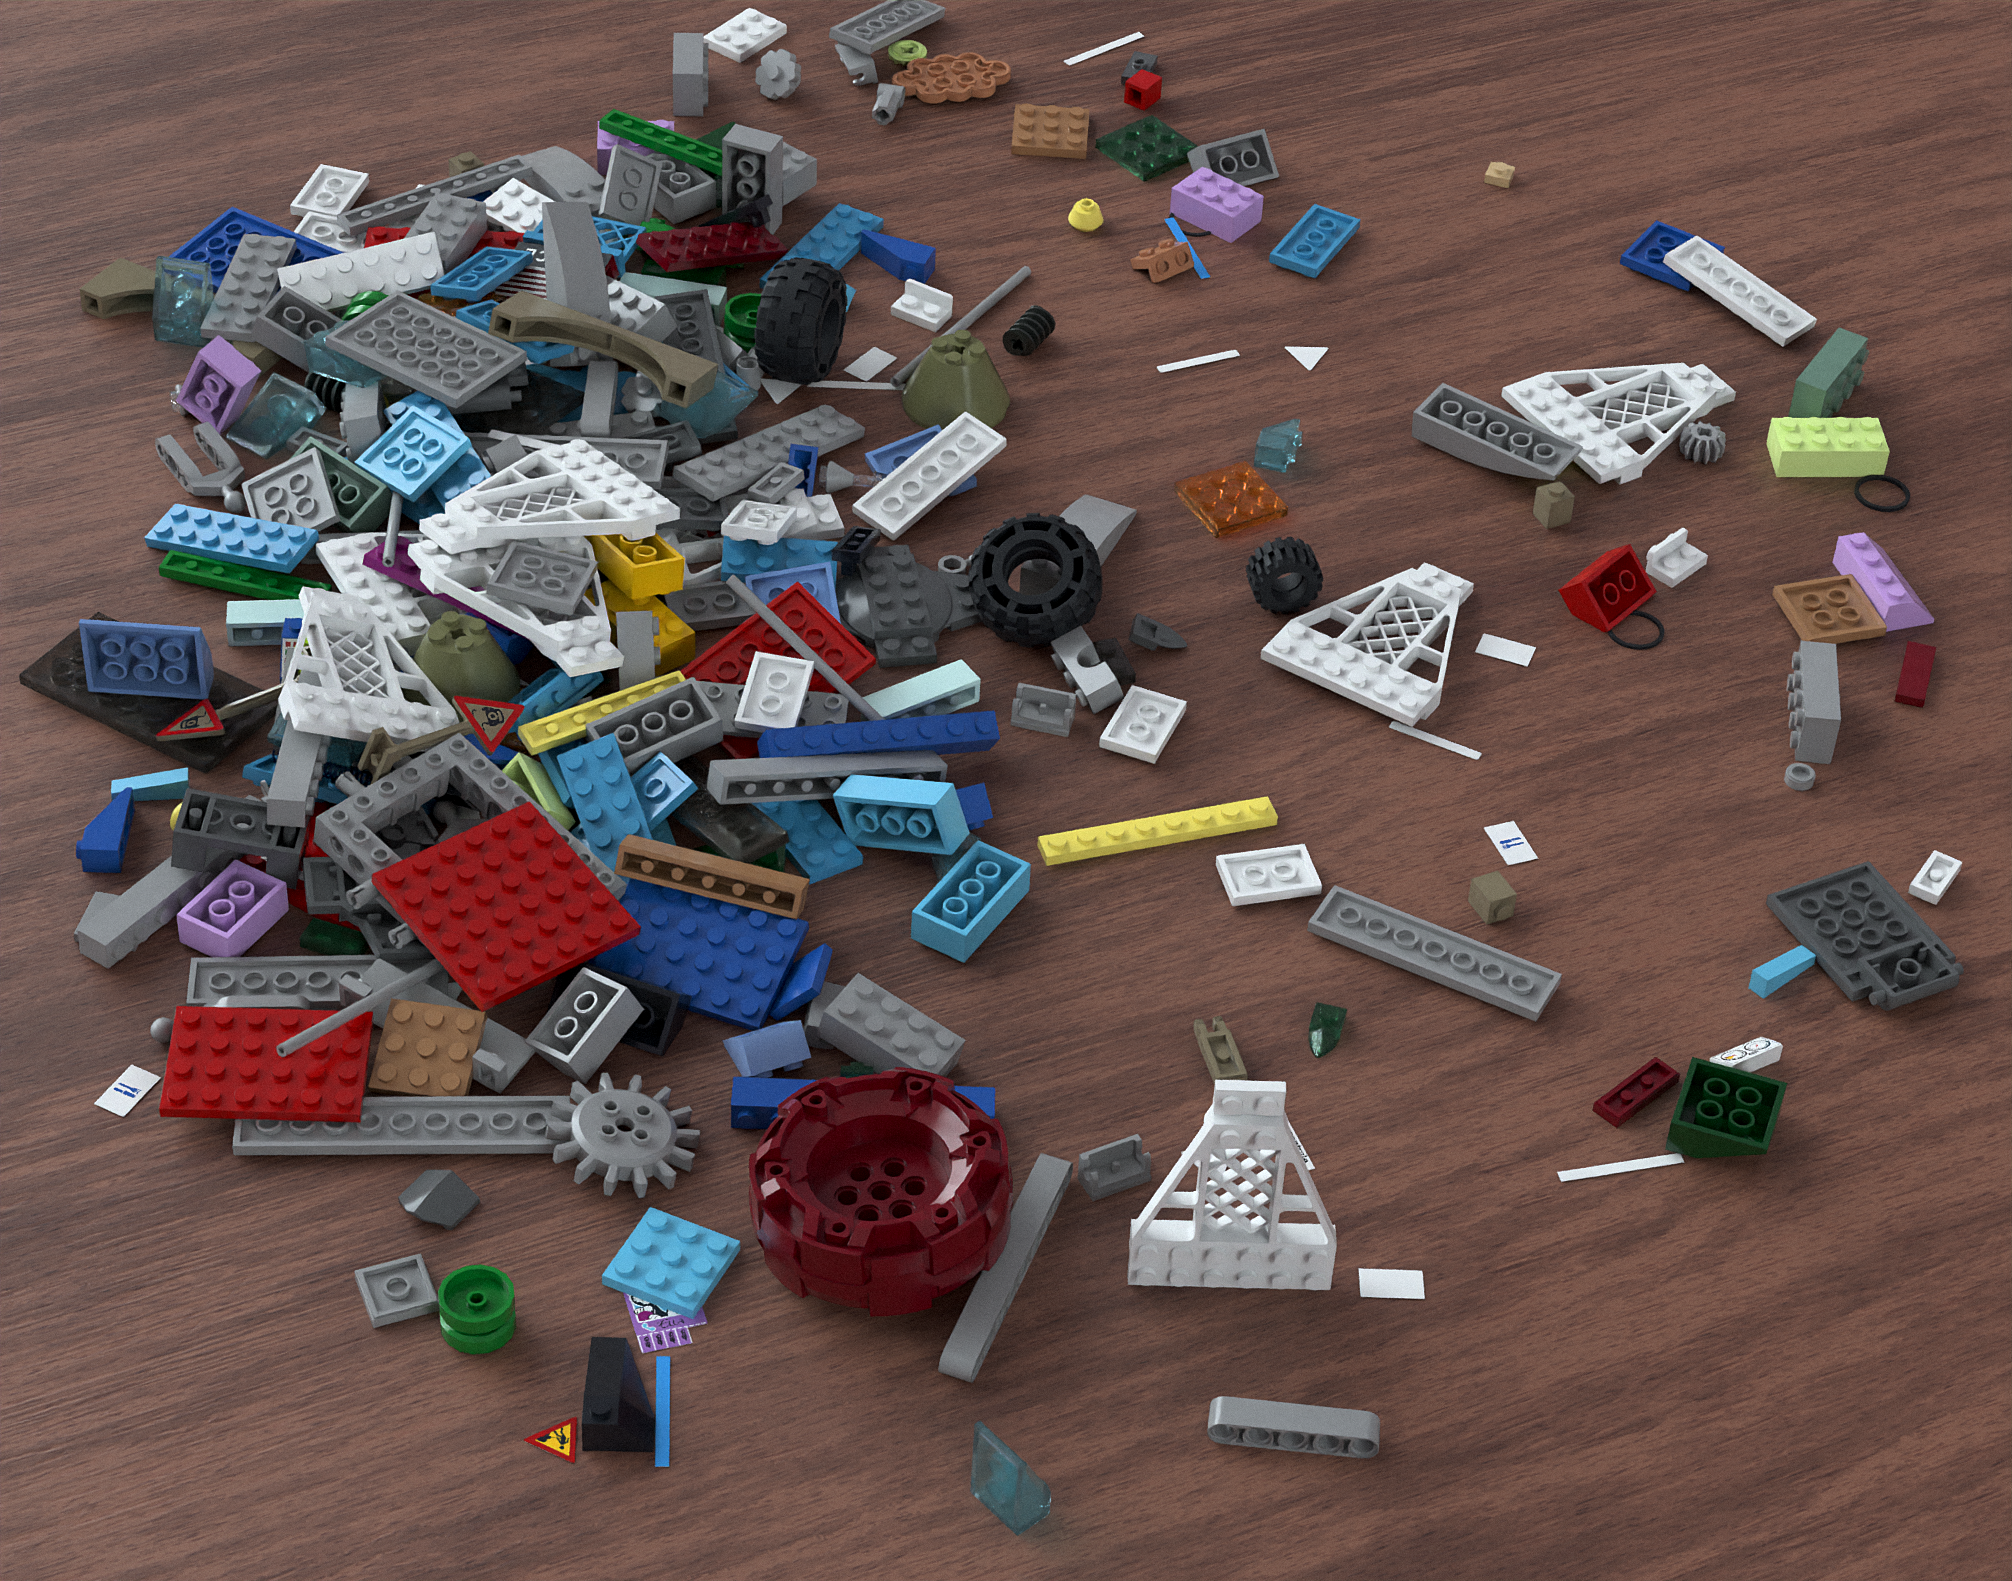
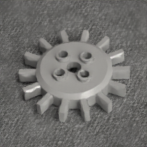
M601 1073L599 1092L595 1094L589 1092L578 1080L572 1083L570 1097L578 1106L555 1098L551 1115L566 1122L548 1121L545 1136L546 1139L569 1141L555 1146L553 1161L557 1164L577 1158L580 1161L574 1176V1182L577 1184L583 1182L594 1172L605 1177L603 1183L604 1195L611 1196L617 1187L618 1180L632 1181L638 1198L645 1197L648 1185L647 1178L653 1175L668 1189L674 1187L677 1173L667 1165L668 1163L688 1172L691 1171L695 1154L681 1148H697L700 1130L677 1129V1127L690 1123L692 1109L690 1106L669 1112L665 1107L669 1102L671 1089L667 1086L651 1098L641 1093V1076L634 1075L629 1083L628 1090L614 1089L609 1074ZM625 1125L630 1127L632 1131L624 1132L619 1130L617 1126Z

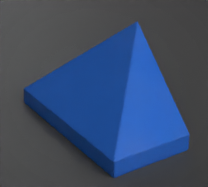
M791 444L788 464L804 470L805 478L795 488L804 489L806 497H812L818 447Z

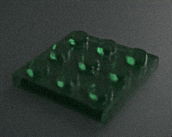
M1153 115L1099 137L1095 143V148L1144 182L1190 162L1187 153L1198 147Z

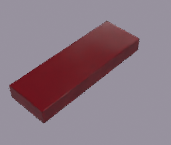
M1908 641L1895 702L1923 708L1936 647Z
M1654 1057L1594 1102L1592 1111L1618 1128L1678 1083L1680 1073L1659 1058Z

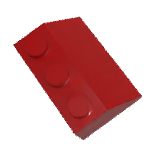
M1631 544L1607 551L1558 590L1573 616L1604 633L1610 631L1657 592Z

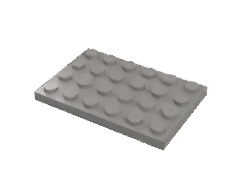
M398 290L325 337V346L454 408H458L527 361V351Z

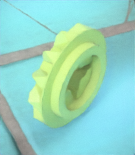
M900 40L889 46L888 55L889 59L894 61V64L901 63L905 66L914 59L927 58V49L923 44L914 40Z

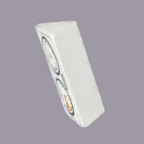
M1759 1037L1711 1057L1710 1062L1751 1073L1779 1061L1783 1045L1779 1042Z

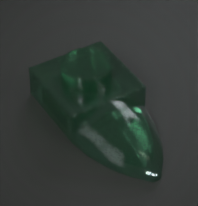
M1316 1002L1308 1034L1309 1047L1316 1058L1325 1056L1338 1044L1345 1024L1347 1009Z

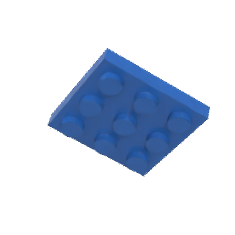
M1656 220L1621 255L1620 264L1633 271L1651 276L1655 280H1661L1674 285L1678 289L1689 291L1694 286L1692 282L1673 271L1672 268L1663 263L1665 254L1692 239L1695 235ZM1703 239L1724 254L1725 247Z

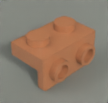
M1173 239L1159 242V247L1155 249L1153 247L1139 251V256L1130 259L1133 269L1149 270L1152 283H1158L1194 267L1188 242H1174Z

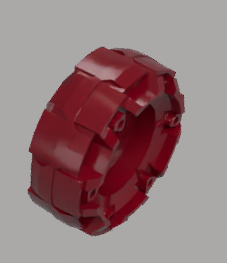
M895 1067L894 1069L885 1070L881 1074L863 1075L848 1079L845 1077L829 1078L827 1076L799 1089L778 1105V1117L770 1124L762 1136L756 1152L750 1154L749 1157L750 1214L754 1233L764 1250L765 1264L785 1287L801 1298L812 1295L838 1305L867 1308L870 1317L903 1315L932 1308L931 1299L940 1297L960 1287L981 1270L990 1271L1003 1252L1011 1229L1010 1211L1013 1206V1178L1009 1163L1007 1140L998 1119H990L978 1105L966 1096L956 1092L953 1080L941 1075L913 1068Z

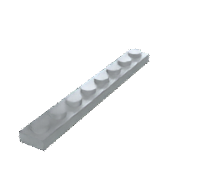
M519 154L338 214L337 223L349 236L359 235L367 231L368 227H383L386 224L422 213L437 192L448 193L461 198L475 196L478 193L499 188L512 178L520 181L523 178L532 176L533 167Z

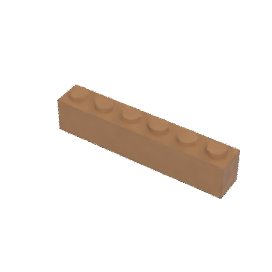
M628 834L619 845L614 874L793 919H797L804 909L810 879L631 834Z

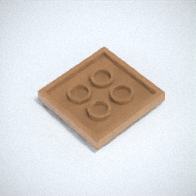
M1027 103L1022 105L1015 104L1011 154L1086 159L1089 109L1057 107L1055 105L1036 106Z
M1852 574L1774 586L1773 597L1802 641L1837 644L1886 635V624Z
M391 998L368 1085L370 1092L400 1097L468 1096L473 1078L472 1057L481 1046L488 1017L486 1012Z

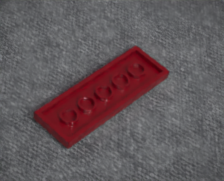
M733 222L723 225L672 229L659 232L652 231L639 234L636 243L666 272L781 259L789 250L764 225L754 228L751 222Z

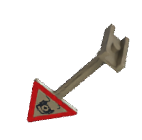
M309 645L303 647V655L312 656ZM300 675L296 676V679L293 680L298 683ZM284 683L227 704L217 710L213 709L209 699H204L155 735L157 741H169L224 735L225 730L220 720L234 717L278 700Z
M454 696L452 703L465 720L464 722L400 744H395L384 727L372 730L357 767L360 771L369 769L373 775L371 782L373 784L388 775L393 763L400 761L402 757L437 746L457 733L463 736L474 734L486 753L491 756L523 713L525 707L521 704Z

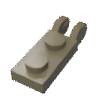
M1222 1016L1213 1017L1212 1027L1214 1032L1209 1033L1203 1019H1195L1193 1022L1194 1033L1214 1085L1215 1080L1247 1081V1071L1230 1029L1227 1030Z

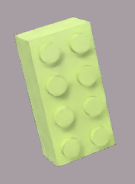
M1871 417L1772 418L1766 443L1776 477H1865L1869 475H1884L1890 452L1879 419Z

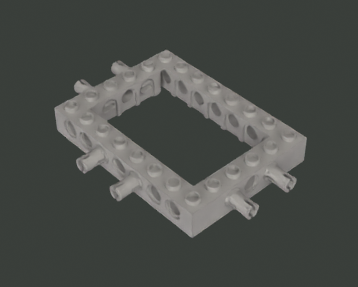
M460 733L450 737L415 759H412L410 756L402 757L400 761L393 763L395 771L367 787L356 780L350 772H345L344 775L341 774L335 782V787L349 798L316 817L313 842L360 884L347 891L346 898L349 904L353 905L354 909H359L372 899H376L391 915L401 922L402 925L388 933L389 940L393 945L396 944L395 947L397 949L403 948L416 938L421 943L423 942L371 882L373 873L402 860L374 833L389 824L393 826L397 823V819L412 810L418 811L422 804L432 798L443 796L447 792L448 783L461 793V797L464 800L468 799L482 812V816L485 819H492L530 801L618 901L626 891L627 884L619 876L614 874L608 866Z

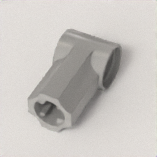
M884 83L879 84L876 103L872 110V118L879 125H887L893 121L897 109H902L905 100V87Z
M752 347L746 356L737 360L736 375L750 386L751 392L758 390L761 387V377L765 372L759 367L755 348Z

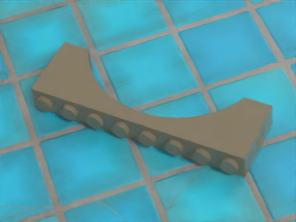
M123 258L117 259L80 288L82 311L102 319L132 312L160 311L182 314L204 321L216 296ZM229 340L237 351L262 370L259 377L283 358L257 341Z
M525 291L518 292L493 308L488 334L512 343L528 341L553 342L577 346L608 355L634 367L651 379L659 389L662 400L686 409L713 389L719 365Z

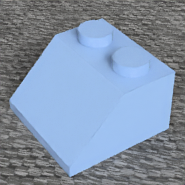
M801 1020L780 1022L723 1040L724 1047L742 1077L768 1078L773 1076V1069L783 1067L784 1072L803 1066L802 1060L811 1058Z

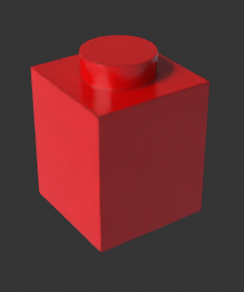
M1143 69L1138 71L1125 81L1124 103L1143 111L1148 109L1161 98L1162 77Z

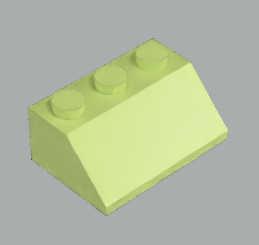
M518 752L502 772L565 829L569 830L576 821L568 807L561 802V798L552 784L544 765Z

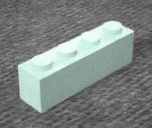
M625 272L619 281L652 298L707 289L715 325L720 327L725 314L727 287Z
M300 599L228 601L226 617L228 646L281 645L285 618L304 617Z
M960 659L862 698L885 720L946 715L979 702L981 679ZM861 714V721H869Z

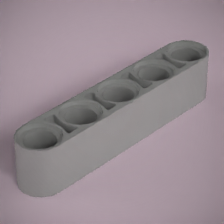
M589 361L581 416V437L611 438L618 385L617 361Z
M1222 1396L1210 1402L1207 1433L1211 1440L1221 1444L1353 1458H1371L1379 1452L1380 1418L1372 1412Z

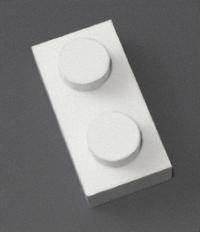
M1934 850L1911 882L1908 893L1937 905L1960 872L1962 862Z

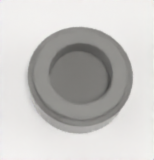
M1794 763L1787 767L1784 781L1794 790L1805 791L1813 787L1816 774L1810 766L1803 763Z

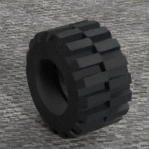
M1278 537L1271 543L1270 541L1265 542L1264 547H1258L1254 550L1255 555L1249 557V564L1246 565V576L1255 600L1261 605V608L1264 610L1270 609V612L1277 614L1279 611L1282 614H1288L1289 611H1294L1295 613L1300 611L1299 608L1303 606L1305 608L1308 607L1311 600H1316L1318 597L1317 592L1321 591L1323 587L1321 583L1323 582V575L1314 551H1312L1309 544H1305L1299 538L1294 541L1293 537H1287L1285 540ZM1291 573L1290 575H1288V576H1286V577H1284V578H1279V579H1277L1278 577H1280V576L1283 575V574Z

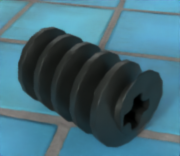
M1037 305L1031 306L1004 333L1002 340L1004 348L1009 354L1014 356H1029L1055 330L1056 322L1053 316L1044 308Z
M313 369L307 375L304 383L305 400L309 404H316L318 407L340 413L342 412L341 402H343L342 392L346 391V382L348 381L344 378L339 379L335 375L329 377L326 372L320 374L317 369Z

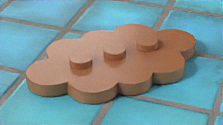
M972 52L962 53L957 57L941 54L933 59L917 58L910 61L907 65V70L893 75L892 85L904 86L905 96L917 95L921 101L930 104L941 103L947 99L962 102L971 96L976 98L992 96L996 92V85L1005 84L1011 79V67L1003 61H986L983 56Z

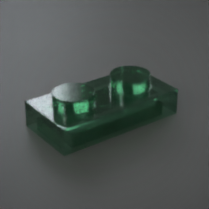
M317 918L312 919L299 938L301 948L328 956L364 955L370 947L361 931Z

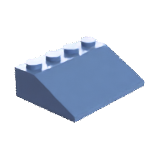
M80 619L79 628L89 692L208 699L214 679L212 653L201 627Z

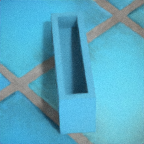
M188 767L112 780V801L126 787H132L134 801L184 799L186 789L190 788Z
M1803 945L1790 950L1752 970L1749 989L1764 999L1814 965L1816 955Z

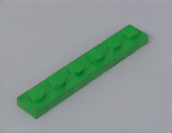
M616 109L611 110L599 120V129L722 176L721 149Z
M174 550L169 551L159 566V575L162 577L267 600L299 599L298 595L303 586L314 589L322 588L332 592V585Z

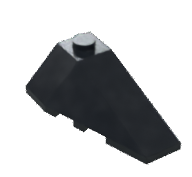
M591 1338L581 1423L582 1451L654 1452L655 1418L627 1338Z

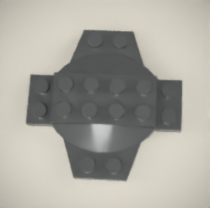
M909 545L874 547L863 558L862 562L856 565V572L852 576L845 575L843 578L836 580L835 592L841 624L852 635L864 639L865 646L875 649L879 668L937 663L934 642L939 639V633L944 628L948 627L947 629L954 631L982 622L973 605L969 588V575L932 571L915 562L914 554L910 553Z
M420 806L418 811L412 810L397 819V823L393 826L389 824L374 833L402 860L440 843L438 840L439 834L422 806ZM331 857L303 858L302 871L308 914L338 913L339 921H349L358 926L377 959L380 958L384 961L436 959L429 949L417 938L406 944L403 948L397 949L395 947L396 944L393 945L389 940L388 933L402 924L376 899H372L359 909H354L353 905L349 904L346 893L360 884Z

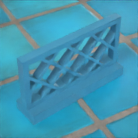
M592 216L601 245V252L613 254L619 271L618 277L621 278L626 272L625 263L638 247L636 243L638 235L647 233L646 227ZM543 220L534 231H526L523 235V242L544 245ZM604 229L612 230L601 234L599 233L600 230ZM627 234H634V235H635V236H632V237H629V238H625V239L622 237V236L627 235ZM613 238L618 239V241L611 242L608 244L605 243L606 240H610Z
M562 668L549 669L507 702L521 704L525 707L523 713L508 733L515 732L519 741H522L518 736V726L567 710L604 681L601 672L569 677Z

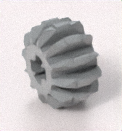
M1701 421L1698 424L1689 423L1688 427L1683 428V432L1680 435V452L1685 454V459H1693L1694 463L1698 461L1705 465L1708 461L1716 463L1717 458H1721L1725 451V433L1720 431L1719 426H1711V422L1708 424H1703Z

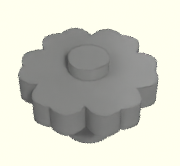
M779 49L777 52L770 50L761 58L762 66L756 69L755 82L761 86L760 93L773 100H777L779 97L786 99L801 82V65L796 63V55L785 49Z
M640 371L637 372L636 377H629L621 390L624 394L621 403L629 413L647 411L651 412L652 417H659L668 411L671 404L661 399L657 386Z

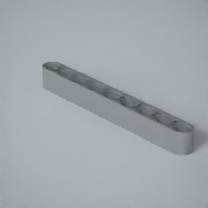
M1043 1153L1039 1155L1011 1212V1229L1004 1250L990 1271H982L943 1350L939 1362V1373L970 1383L974 1382L1069 1185L1073 1172V1162Z

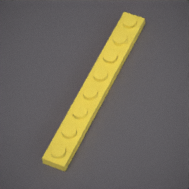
M1267 796L1039 836L1037 846L1046 866L1274 826L1277 825L1278 816Z

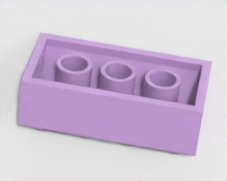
M1864 532L1838 537L1833 564L1841 575H1853L1886 624V632L1932 624L1934 622L1933 616L1883 548Z

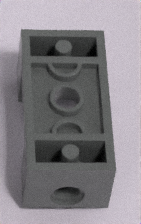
M187 788L173 831L171 867L202 872L206 861L207 847L267 857L266 874L286 882L287 888L296 889L302 869V860L305 858L308 848L311 816L308 815L305 828L267 825L266 802ZM239 823H245L249 825V827L241 828L236 825Z

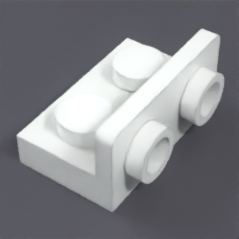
M908 279L905 282V294L891 306V315L937 332L952 317L953 296L915 280Z
M1681 528L1674 534H1670L1657 546L1654 545L1650 548L1646 556L1648 560L1646 573L1673 588L1706 565L1708 555L1686 543L1688 530Z

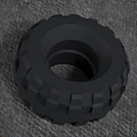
M795 257L794 259L791 258L790 260L779 262L774 267V270L770 272L757 310L754 348L759 367L763 372L772 376L773 379L809 385L812 382L822 381L832 370V365L837 359L839 347L842 343L844 325L846 323L847 287L841 272L833 269L831 264Z
M1026 513L1027 517L1016 519L1013 516L1002 521L1003 525L998 529L993 528L983 536L982 544L975 548L971 557L969 588L973 605L981 621L987 628L993 630L997 637L1006 642H1017L1021 647L1032 648L1035 644H1044L1045 647L1052 646L1051 641L1091 621L1096 613L1097 604L1101 601L1103 591L1102 570L1093 543L1088 540L1084 531L1077 525L1068 524L1064 518L1053 514L1044 517L1040 516V513ZM1044 559L1055 563L1061 568L1062 576L1058 583L1049 591L1039 595L1018 593L1008 584L1009 577L1014 569L1029 560Z

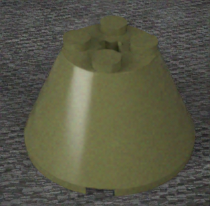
M957 330L955 334L934 338L930 348L902 391V407L906 415L925 429L939 425L941 429H945L965 411L992 428L1005 418L1006 411L1010 405L1008 390L986 348L980 340L971 336V333L967 330Z
M455 611L444 612L441 618L429 627L412 658L454 708L459 723L465 720L452 703L454 696L507 703L520 692V676L516 667L486 627V622L480 618L460 615ZM401 688L406 701L431 706L420 691Z

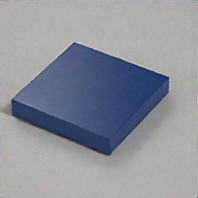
M824 943L792 964L769 1015L775 1020H780L820 995L833 949Z

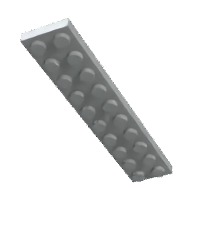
M570 1096L364 1097L361 1123L235 1119L232 1145L233 1155L554 1153L556 1145L569 1141L546 1139L545 1134L548 1121L566 1122L551 1115L553 1101L555 1098H559L570 1103Z

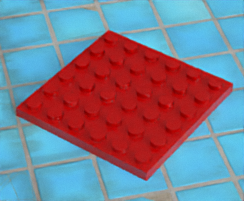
M530 801L372 874V884L481 1012L640 934L641 926Z

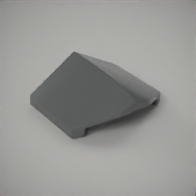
M426 1170L398 1197V1202L407 1213L418 1219L442 1225L446 1230H453L480 1203V1198L452 1170Z

